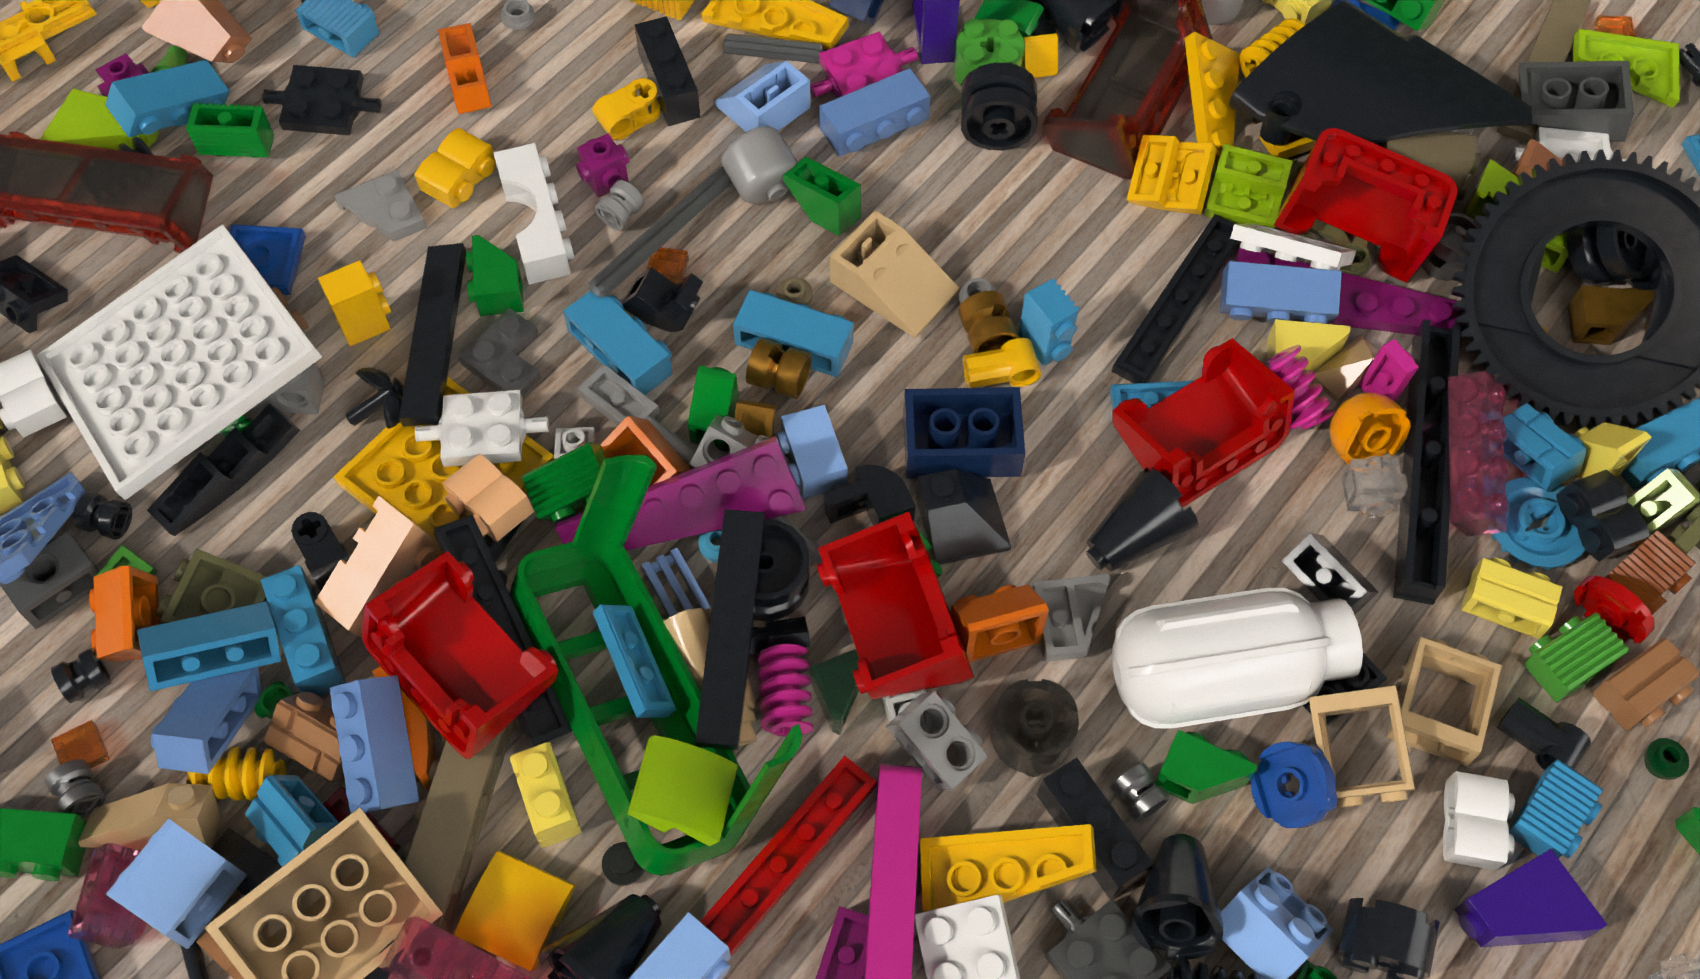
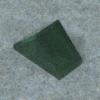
M856 649L810 667V682L832 732L841 735L859 692L853 676V671L859 669L857 663L859 657Z

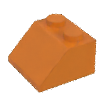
M628 415L600 444L606 458L623 455H646L651 458L657 465V469L649 486L691 470L689 465L648 419Z
M129 565L120 566L94 576V588L89 592V604L92 612L95 613L96 629H93L91 632V646L93 651L97 653V659L109 662L143 659L137 629L160 624V617L156 616L159 607L158 577Z
M1027 584L1020 587L1015 585L1003 586L993 594L979 598L976 595L963 597L956 604L951 605L950 612L970 663L1040 643L1049 609L1046 602Z

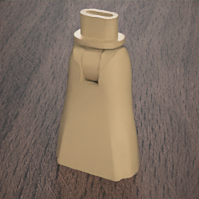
M709 607L706 611L705 608L684 610L663 621L700 691H702L712 607ZM748 677L739 747L757 741L752 726L756 722L754 712L755 700Z

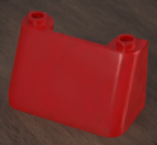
M1328 128L1322 131L1311 149L1278 213L1274 226L1289 233L1304 234L1310 230L1316 219L1380 246L1381 249L1378 254L1379 267L1389 276L1407 283L1443 237L1457 197L1458 188L1455 181L1443 172L1344 130Z
M1231 338L1220 346L1211 348L1205 354L1201 377L1148 409L1147 405L1139 398L1121 402L1112 410V423L1142 469L1144 470L1148 467L1149 470L1152 468L1158 470L1179 490L1183 496L1178 500L1182 507L1271 453L1285 441L1291 429L1295 390Z
M910 512L818 547L822 563L816 565L824 586L832 585L838 595L859 660H857L859 669L853 671V676L861 695L868 693L874 700L959 684L974 678L971 665L931 559Z
M447 551L364 605L362 639L369 654L388 676L398 675L400 689L462 757L470 759L484 749L556 680L558 669L555 660L546 650L529 647L523 652L472 597V582H474L475 578L469 566L463 561L458 562Z

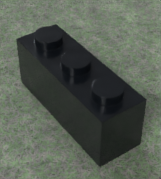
M667 16L635 24L638 53L648 78L656 84L658 90L657 101L660 104L667 125L672 126L701 118L698 90Z
M1077 757L1041 780L1037 797L1059 827L1085 824L1093 826L1097 872L1092 873V875L1110 900L1115 899L1147 877L1154 863Z

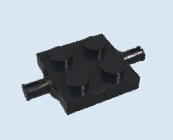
M293 65L289 84L284 91L264 89L262 94L264 104L282 105L279 124L282 130L350 136L353 121L360 111L380 113L382 107L380 98L361 97L364 78L360 70Z

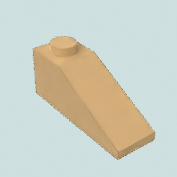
M167 783L94 808L80 835L78 844L80 847L143 850L151 836L169 818L210 848L222 818L211 785Z

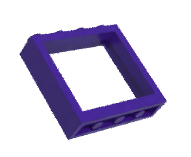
M911 0L921 64L954 62L960 0Z

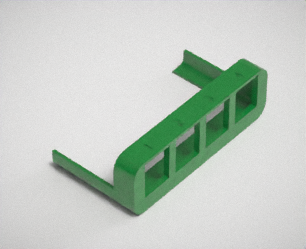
M623 455L603 460L573 542L534 551L525 555L519 562L509 594L533 646L538 650H546L556 662L558 674L556 680L551 685L634 859L641 868L650 874L663 876L716 858L734 849L799 749L802 741V732L799 724L791 728L772 760L765 762L751 786L732 750L700 747L738 764L719 842L711 846L689 835L659 844L652 836L646 823L627 814L640 770L622 775L599 726L635 715L628 696L589 707L566 661L608 649L600 630L557 642L535 598L583 585L595 609L600 604L632 606L676 708V711L668 718H651L659 736L696 746L695 738L701 691L624 547L655 474L657 465L646 455Z

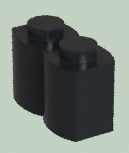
M1608 470L1573 481L1556 494L1562 514L1577 528L1583 547L1598 562L1630 550L1650 537L1645 520L1637 509L1628 503L1622 485Z

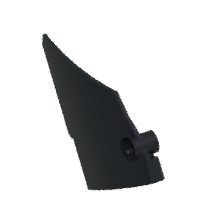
M1343 0L1323 12L1274 50L1235 89L1229 102L1233 110L1252 123L1258 124L1262 122L1260 129L1261 138L1274 145L1287 143L1292 134L1316 141L1322 131L1328 128L1341 129L1374 144L1394 139L1459 129L1531 125L1533 121L1532 107L1423 38L1417 35L1404 37L1347 0Z

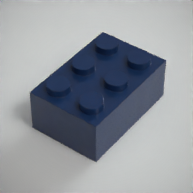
M1020 387L905 389L903 423L906 479L918 478V476L952 469H959L981 477H1021L1025 459V443Z

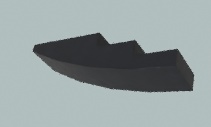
M269 403L244 431L234 428L209 456L200 452L147 511L170 535L176 536L244 486L301 430L278 408Z

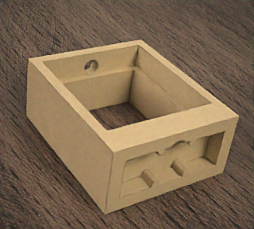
M1420 637L1408 654L1398 691L1407 745L1468 767L1482 751L1502 665L1489 661L1482 654L1466 653L1451 648L1442 640ZM1421 667L1476 686L1465 731L1409 711ZM1390 721L1386 738L1395 741Z
M1396 685L1309 697L1316 745L1322 750L1324 756L1329 761L1335 776V792L1338 799L1337 808L1364 805L1362 797L1380 795L1381 803L1408 800L1406 792L1416 790ZM1389 708L1402 780L1338 788L1326 716Z

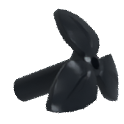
M366 367L357 370L356 374L370 386L378 389V392L346 413L349 423L356 426L383 408L386 427L390 429L400 423L399 413L404 385L396 377L391 382L389 376L379 369Z

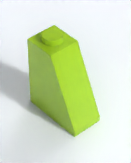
M74 88L71 90L39 139L41 146L52 163L61 165L90 162L95 157L107 160L106 151L108 150L121 156L118 146L121 143L133 149L132 137L127 136L106 107L107 97ZM160 129L149 135L140 134L136 136L150 148L151 144L157 140Z

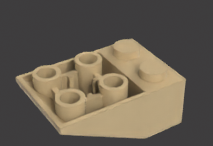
M876 210L830 255V282L915 339L960 291V288L904 228Z

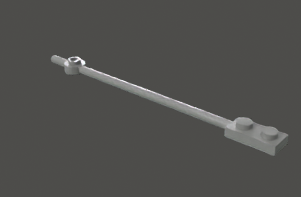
M605 364L577 388L581 398L617 426L628 415L648 419L687 464L690 463L696 450L655 420L660 414L659 406ZM782 516L770 518L792 526L804 538L809 551V558L817 564L822 563L818 547L821 546Z

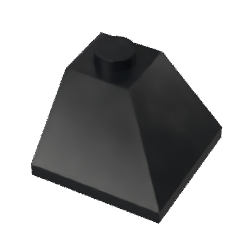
M959 469L918 476L916 501L928 542L932 546L933 560L942 565L1011 550V544L991 479Z

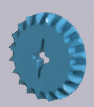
M1521 477L1505 483L1495 492L1490 499L1491 501L1486 511L1488 513L1486 526L1491 527L1493 532L1492 540H1497L1500 543L1501 552H1509L1513 555L1514 562L1523 561L1528 563L1530 569L1539 566L1543 567L1546 571L1553 567H1560L1562 569L1567 564L1575 562L1586 549L1581 543L1578 530L1562 514L1557 502L1556 494L1564 489V486L1559 485L1550 492H1547L1530 477ZM1547 515H1551L1544 522L1545 524L1542 528L1531 529L1527 532L1532 521L1542 520Z

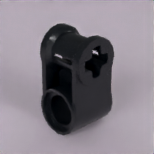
M307 512L295 519L291 532L306 560L304 562L319 589L322 590L340 560L347 562L350 557L342 543H339L327 520L319 513Z

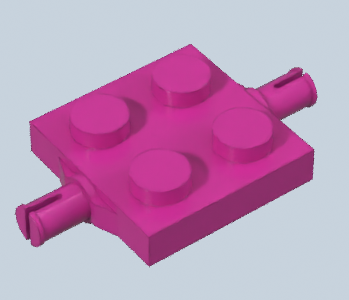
M880 31L820 52L819 63L826 73V79L810 84V93L813 98L832 92L838 98L902 72V65L918 60L917 52L914 47H910L907 50L895 53L889 48Z

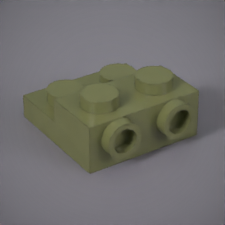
M196 548L191 560L182 559L173 579L179 582L173 596L167 593L164 595L157 609L156 616L161 618L160 624L265 602L266 596L260 580L268 576Z

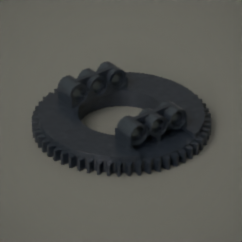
M1600 149L1594 155L1593 160L1590 159L1587 151H1582L1579 154L1577 162H1575L1570 153L1566 154L1562 159V166L1552 158L1547 162V171L1537 164L1532 169V177L1522 172L1518 176L1519 185L1512 181L1505 185L1504 188L1507 195L1497 191L1492 197L1496 205L1486 203L1482 208L1487 217L1477 215L1473 220L1478 229L1469 228L1465 236L1471 242H1462L1459 250L1467 256L1457 257L1455 260V265L1462 268L1463 271L1455 272L1452 275V280L1462 284L1451 290V295L1462 298V300L1452 305V310L1463 312V315L1457 317L1454 323L1455 325H1465L1466 329L1460 333V339H1470L1471 344L1464 349L1465 353L1476 352L1478 355L1472 362L1473 366L1483 364L1486 367L1481 377L1484 379L1493 376L1496 380L1492 388L1496 390L1502 386L1505 387L1507 390L1503 398L1508 400L1515 395L1519 398L1518 408L1529 403L1538 412L1546 411L1552 420L1557 415H1560L1562 426L1569 425L1573 418H1576L1577 426L1580 429L1586 427L1589 420L1592 421L1594 428L1605 422L1606 419L1608 423L1620 426L1621 418H1623L1627 426H1632L1637 423V414L1643 422H1647L1653 419V411L1659 416L1667 414V404L1674 409L1683 406L1681 396L1687 400L1694 399L1697 396L1694 387L1700 389V189L1697 191L1693 190L1697 178L1693 176L1685 182L1680 181L1683 171L1681 168H1678L1671 175L1667 174L1668 162L1663 161L1654 169L1652 168V156L1649 155L1641 164H1637L1636 152H1631L1627 159L1622 161L1620 150H1615L1609 160H1607L1603 149ZM1602 226L1624 231L1642 241L1660 262L1661 267L1653 290L1654 298L1650 306L1648 320L1645 323V334L1639 346L1614 355L1596 356L1582 354L1557 343L1543 330L1535 318L1531 304L1545 247L1558 236L1574 229Z

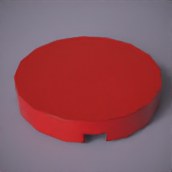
M1597 575L1587 576L1573 591L1576 606L1579 607L1582 603L1583 607L1587 610L1584 616L1587 618L1594 613L1600 614V618L1605 620L1606 625L1611 627L1612 632L1617 633V637L1625 643L1629 639H1633L1634 644H1639L1654 630V618L1648 607L1625 586L1609 578Z

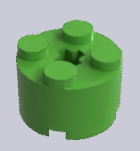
M967 20L964 23V28L958 35L956 43L954 76L957 83L961 86L969 72L979 66L990 63H1011L1022 67L1025 43L1021 33L1018 31V25L1012 20Z

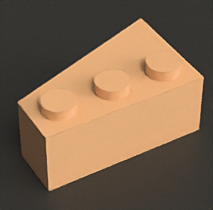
M378 496L373 504V507L378 512L367 530L359 528L353 537L358 542V545L347 562L345 560L338 562L315 600L318 606L343 627L361 638L364 605L436 559L437 552L440 550L437 541L380 496Z

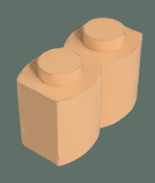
M478 454L442 483L448 493L444 500L453 512L458 516L463 512L467 516L473 515L482 536L484 537L488 534L497 542L534 512L527 495L481 454Z

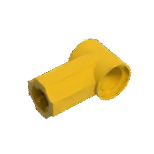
M1028 338L1012 339L1002 345L1001 349L963 355L964 377L969 388L1009 382L1014 387H1025L1035 383L1041 377V370L1032 341Z

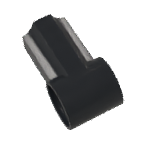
M1520 697L1513 703L1497 726L1499 730L1536 754L1535 760L1544 770L1556 759L1575 769L1591 745L1589 736L1582 729L1567 722L1556 723Z

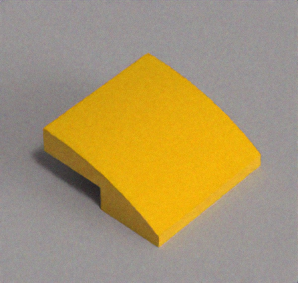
M1143 135L1126 200L1129 203L1144 207L1201 215L1217 148L1213 143L1180 142L1176 136Z
M499 850L495 853L479 880L453 935L526 970H536L539 964L538 955L545 949L553 928L560 925L576 885Z

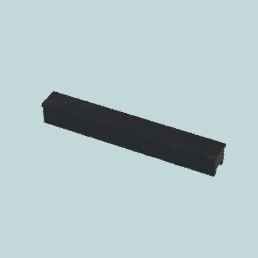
M1423 319L1412 338L1411 356L1419 368L1409 381L1407 418L1410 420L1411 427L1404 446L1393 598L1434 605L1435 600L1446 587L1461 326L1453 324L1451 329L1430 326L1431 320Z

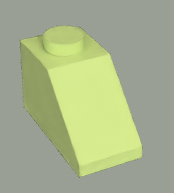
M1667 468L1628 499V503L1641 514L1651 536L1657 530L1662 531L1674 524L1699 505L1700 493L1679 470Z

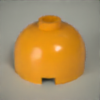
M1371 392L1358 394L1343 402L1333 415L1329 426L1331 444L1337 454L1351 468L1358 470L1374 468L1382 464L1376 460L1377 458L1382 457L1387 452L1393 456L1407 439L1411 427L1410 420L1405 417L1407 413L1391 398Z

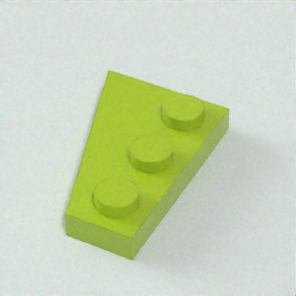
M1578 29L1573 36V62L1629 61L1631 90L1672 108L1680 101L1679 43L1586 29Z

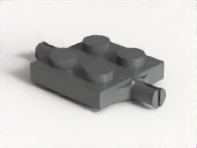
M1062 899L1051 909V913L1059 919L1068 931L1064 939L1052 948L1045 958L1063 979H1161L1172 967L1155 947L1152 952L1140 945L1133 935L1132 921L1112 899L1094 914L1084 916L1083 918L1076 914L1065 899Z

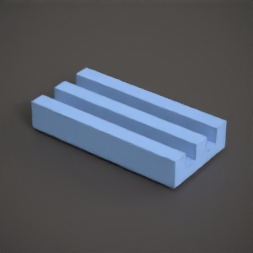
M678 548L670 550L671 554L666 557L663 554L656 557V561L651 564L649 561L642 564V569L668 617L678 613L656 575L661 570L683 610L693 609L670 568L673 564L678 568L699 608H705L706 611L710 607Z

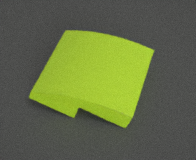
M1223 144L1203 216L1212 218L1216 214L1234 224L1255 223L1275 228L1274 223L1280 210L1293 161Z
M652 735L647 742L627 814L663 833L675 828L711 846L719 842L738 764L703 748L671 738Z

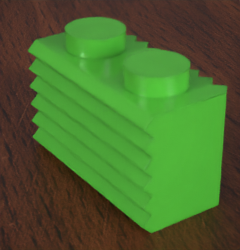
M1594 613L1584 620L1577 615L1558 629L1561 635L1554 640L1549 635H1546L1535 642L1528 649L1532 655L1523 665L1550 697L1558 703L1614 666L1629 652V648L1623 644L1622 639L1617 637V633L1612 632L1611 627L1606 625L1605 620L1600 618V614Z

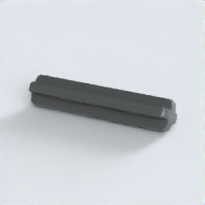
M733 33L726 34L724 40V50L727 54L819 63V53L823 52V45L816 42Z

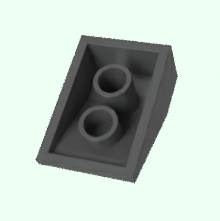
M1629 61L1519 63L1520 100L1532 107L1533 124L1547 128L1609 134V142H1625L1634 115Z

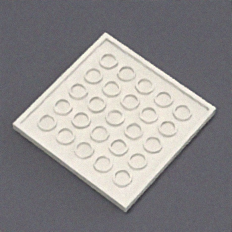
M223 224L36 355L115 492L124 500L144 488L148 483L322 358L321 354Z

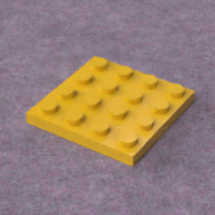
M447 377L445 395L470 394ZM400 422L393 428H384L333 477L337 485L374 514L378 510L373 507V504L378 496H380L435 540L434 528L467 517L464 512L458 516L444 500L448 493L442 484L463 466L443 467L440 458V440L416 442L415 426L403 427ZM437 423V424H427V425H416V426L438 425V423ZM526 435L522 444V461L492 464L526 493L527 489L524 487L521 476L554 460V455ZM441 549L437 552V557L442 555Z

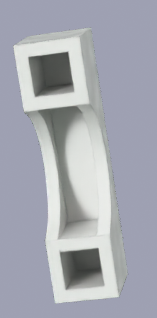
M535 143L493 152L506 201L527 205L536 212L531 224L516 235L529 285L571 275L568 260L575 259L570 239H562L560 233L567 230L562 211H554L553 204L559 203L554 183L547 184L545 177L551 176L546 155L539 157Z

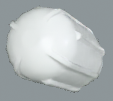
M1262 588L1151 605L1135 610L1121 621L1116 630L1112 648L1113 672L1118 693L1123 703L1127 706L1130 715L1140 724L1152 728H1178L1290 710L1309 702V697L1316 696L1324 682L1357 676L1360 673L1363 659L1362 639L1358 622L1346 600L1338 598L1310 603L1300 593L1286 588Z

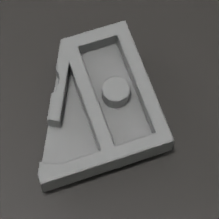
M398 170L334 195L340 209H349L358 215L361 222L379 229L381 234L392 241H397L427 228L425 220Z
M1109 574L1033 582L1032 589L1046 602L1049 609L1041 638L1046 662L1086 658L1110 581Z

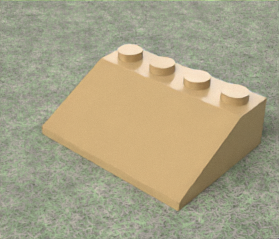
M359 807L204 928L244 979H363L443 915V913L365 812ZM392 940L395 941L385 950H383Z

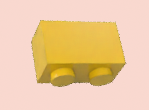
M360 260L318 277L332 312L350 347L391 329L386 315L392 312L382 293L381 284L374 271L366 273Z

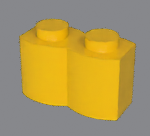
M459 127L454 129L445 137L437 151L430 154L415 172L414 176L419 189L452 209L467 201L473 193L474 185L489 177L495 169L496 160L492 145Z

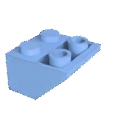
M788 61L766 64L716 98L714 105L745 132L763 126H770L779 131L811 108L810 80Z
M168 818L162 827L151 836L148 844L129 867L119 875L117 881L106 895L166 937L189 949L205 929L204 927L210 923L247 874Z
M1269 867L1245 886L1220 912L1224 927L1222 940L1261 979H1288L1334 931L1327 924L1325 915L1317 907L1307 904L1294 892L1293 885L1285 876L1274 872Z

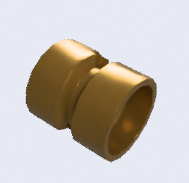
M997 291L978 292L968 297L959 306L958 314L964 330L968 333L967 338L973 354L1001 349L1002 345L1006 342L1019 338L1014 323L1009 318L1010 313L1001 293Z
M761 337L756 342L748 361L745 377L746 383L766 390L774 386L776 393L797 400L802 394L809 377L812 354L793 347L784 351L781 343Z

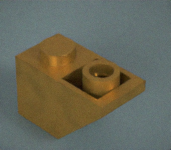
M1599 285L1581 286L1568 305L1572 342L1610 345L1643 316L1654 298L1653 291L1639 290L1637 288H1608Z

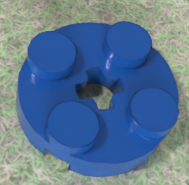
M1279 742L1262 752L1258 758L1262 759L1258 766L1257 772L1251 778V792L1257 808L1266 818H1272L1276 823L1280 824L1279 826L1285 828H1305L1321 821L1327 812L1332 811L1336 807L1338 799L1335 792V776L1329 761L1319 747L1301 742ZM1291 773H1293L1295 778H1298L1300 783L1297 794L1286 789V784L1291 782Z

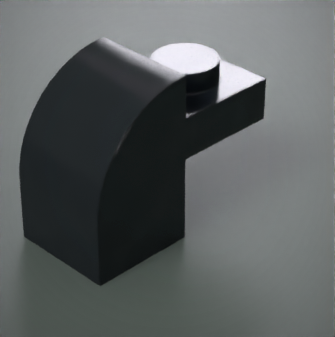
M651 267L635 279L622 305L626 311L648 325L668 332H678L684 329L700 300L697 293L703 281L691 273L674 284Z
M862 465L855 467L854 483L838 484L825 493V513L830 524L867 511L873 526L906 512H910L914 521L915 504L905 483L896 473L882 466Z

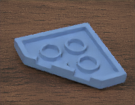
M72 472L0 517V583H11L23 574L24 568L32 563L74 512L79 499L87 493Z

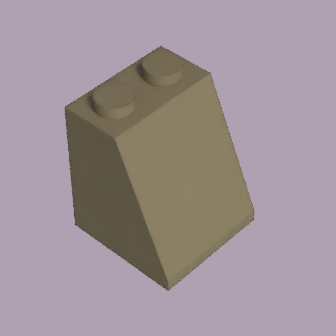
M1452 131L1394 139L1382 142L1380 145L1450 176L1458 188L1454 205L1456 200L1462 201L1464 199L1469 183L1466 180L1468 174L1474 175L1476 173L1481 154L1476 153L1477 137Z

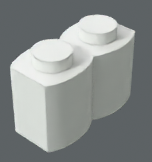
M31 349L0 363V402L3 406L0 409V418L9 431L16 428L24 438L67 417L50 379Z
M1458 771L1446 779L1444 790L1445 824L1443 831V857L1445 862L1497 870L1506 864L1507 860L1512 858L1515 841L1513 835L1509 834L1507 819H1510L1513 815L1515 798L1512 793H1509L1507 780Z

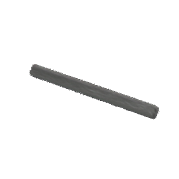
M723 166L713 171L595 275L589 282L591 293L596 294L599 298L606 297L731 185L732 182Z

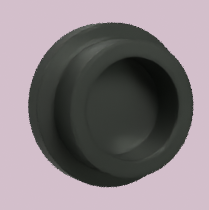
M619 842L607 849L602 858L603 873L615 885H631L638 881L644 873V869L634 859L627 842Z

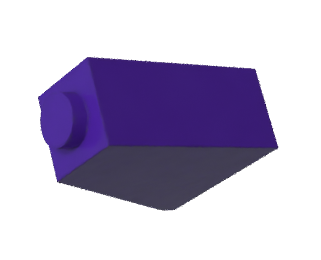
M1551 849L1467 898L1454 909L1459 916V924L1463 931L1470 938L1475 939L1480 947L1585 940L1607 926V923Z

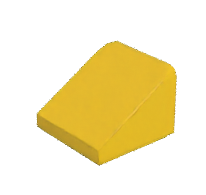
M1057 33L1024 37L1025 49L1022 67L1030 72L1034 78L1057 75Z

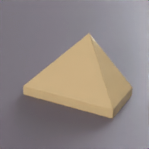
M1360 334L1318 368L1312 381L1321 384L1322 390L1338 402L1358 386L1378 354L1379 349Z

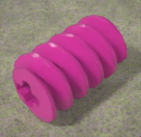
M1300 345L1289 347L1266 361V367L1295 390L1292 412L1295 419L1291 421V429H1306L1315 426L1335 414L1334 410H1324L1330 402L1326 396L1317 397L1322 391L1321 384H1309L1316 374L1313 370H1303L1309 362L1305 356L1295 357L1301 351Z
M777 644L766 648L758 655V665L761 667L758 672L759 681L762 683L759 687V694L763 698L760 702V711L763 713V716L760 718L761 727L765 731L777 736L786 737L791 728L797 724L800 726L802 735L813 731L812 723L801 721L812 716V708L800 705L811 700V692L801 690V688L811 684L809 676L800 674L810 669L809 662L805 659H800L809 651L803 646Z

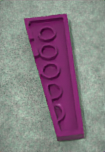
M1240 247L1236 255V262L1312 268L1307 263L1286 261L1263 251L1261 253L1253 252ZM1342 272L1339 315L1331 323L1327 324L1415 335L1422 320L1426 319L1431 320L1430 326L1451 329L1453 324L1455 325L1454 320L1457 318V311L1452 310V305L1457 301Z
M772 437L649 486L624 545L625 549L630 550L720 530L723 525L724 509L765 512V519L806 510L805 502L777 437ZM583 513L557 522L555 529L563 544L573 542Z

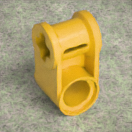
M639 78L597 100L592 108V113L613 140H622L634 131L655 122L659 118L661 107L656 100L658 94L656 84L650 79ZM637 89H639L640 96H637Z

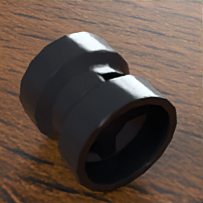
M87 492L76 504L73 522L78 529L87 532L97 530L100 535L117 540L124 536L131 524L132 507L127 502L118 499L107 501L106 497L101 494Z
M92 648L79 653L78 658L70 663L63 661L51 667L54 681L69 703L83 698L85 692L92 688L101 689L111 684L109 673L103 661L97 659V653Z

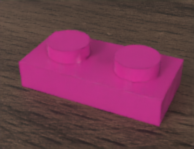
M1393 339L1381 347L1358 386L1364 393L1371 392L1385 395L1396 402L1419 366L1415 363L1411 354Z

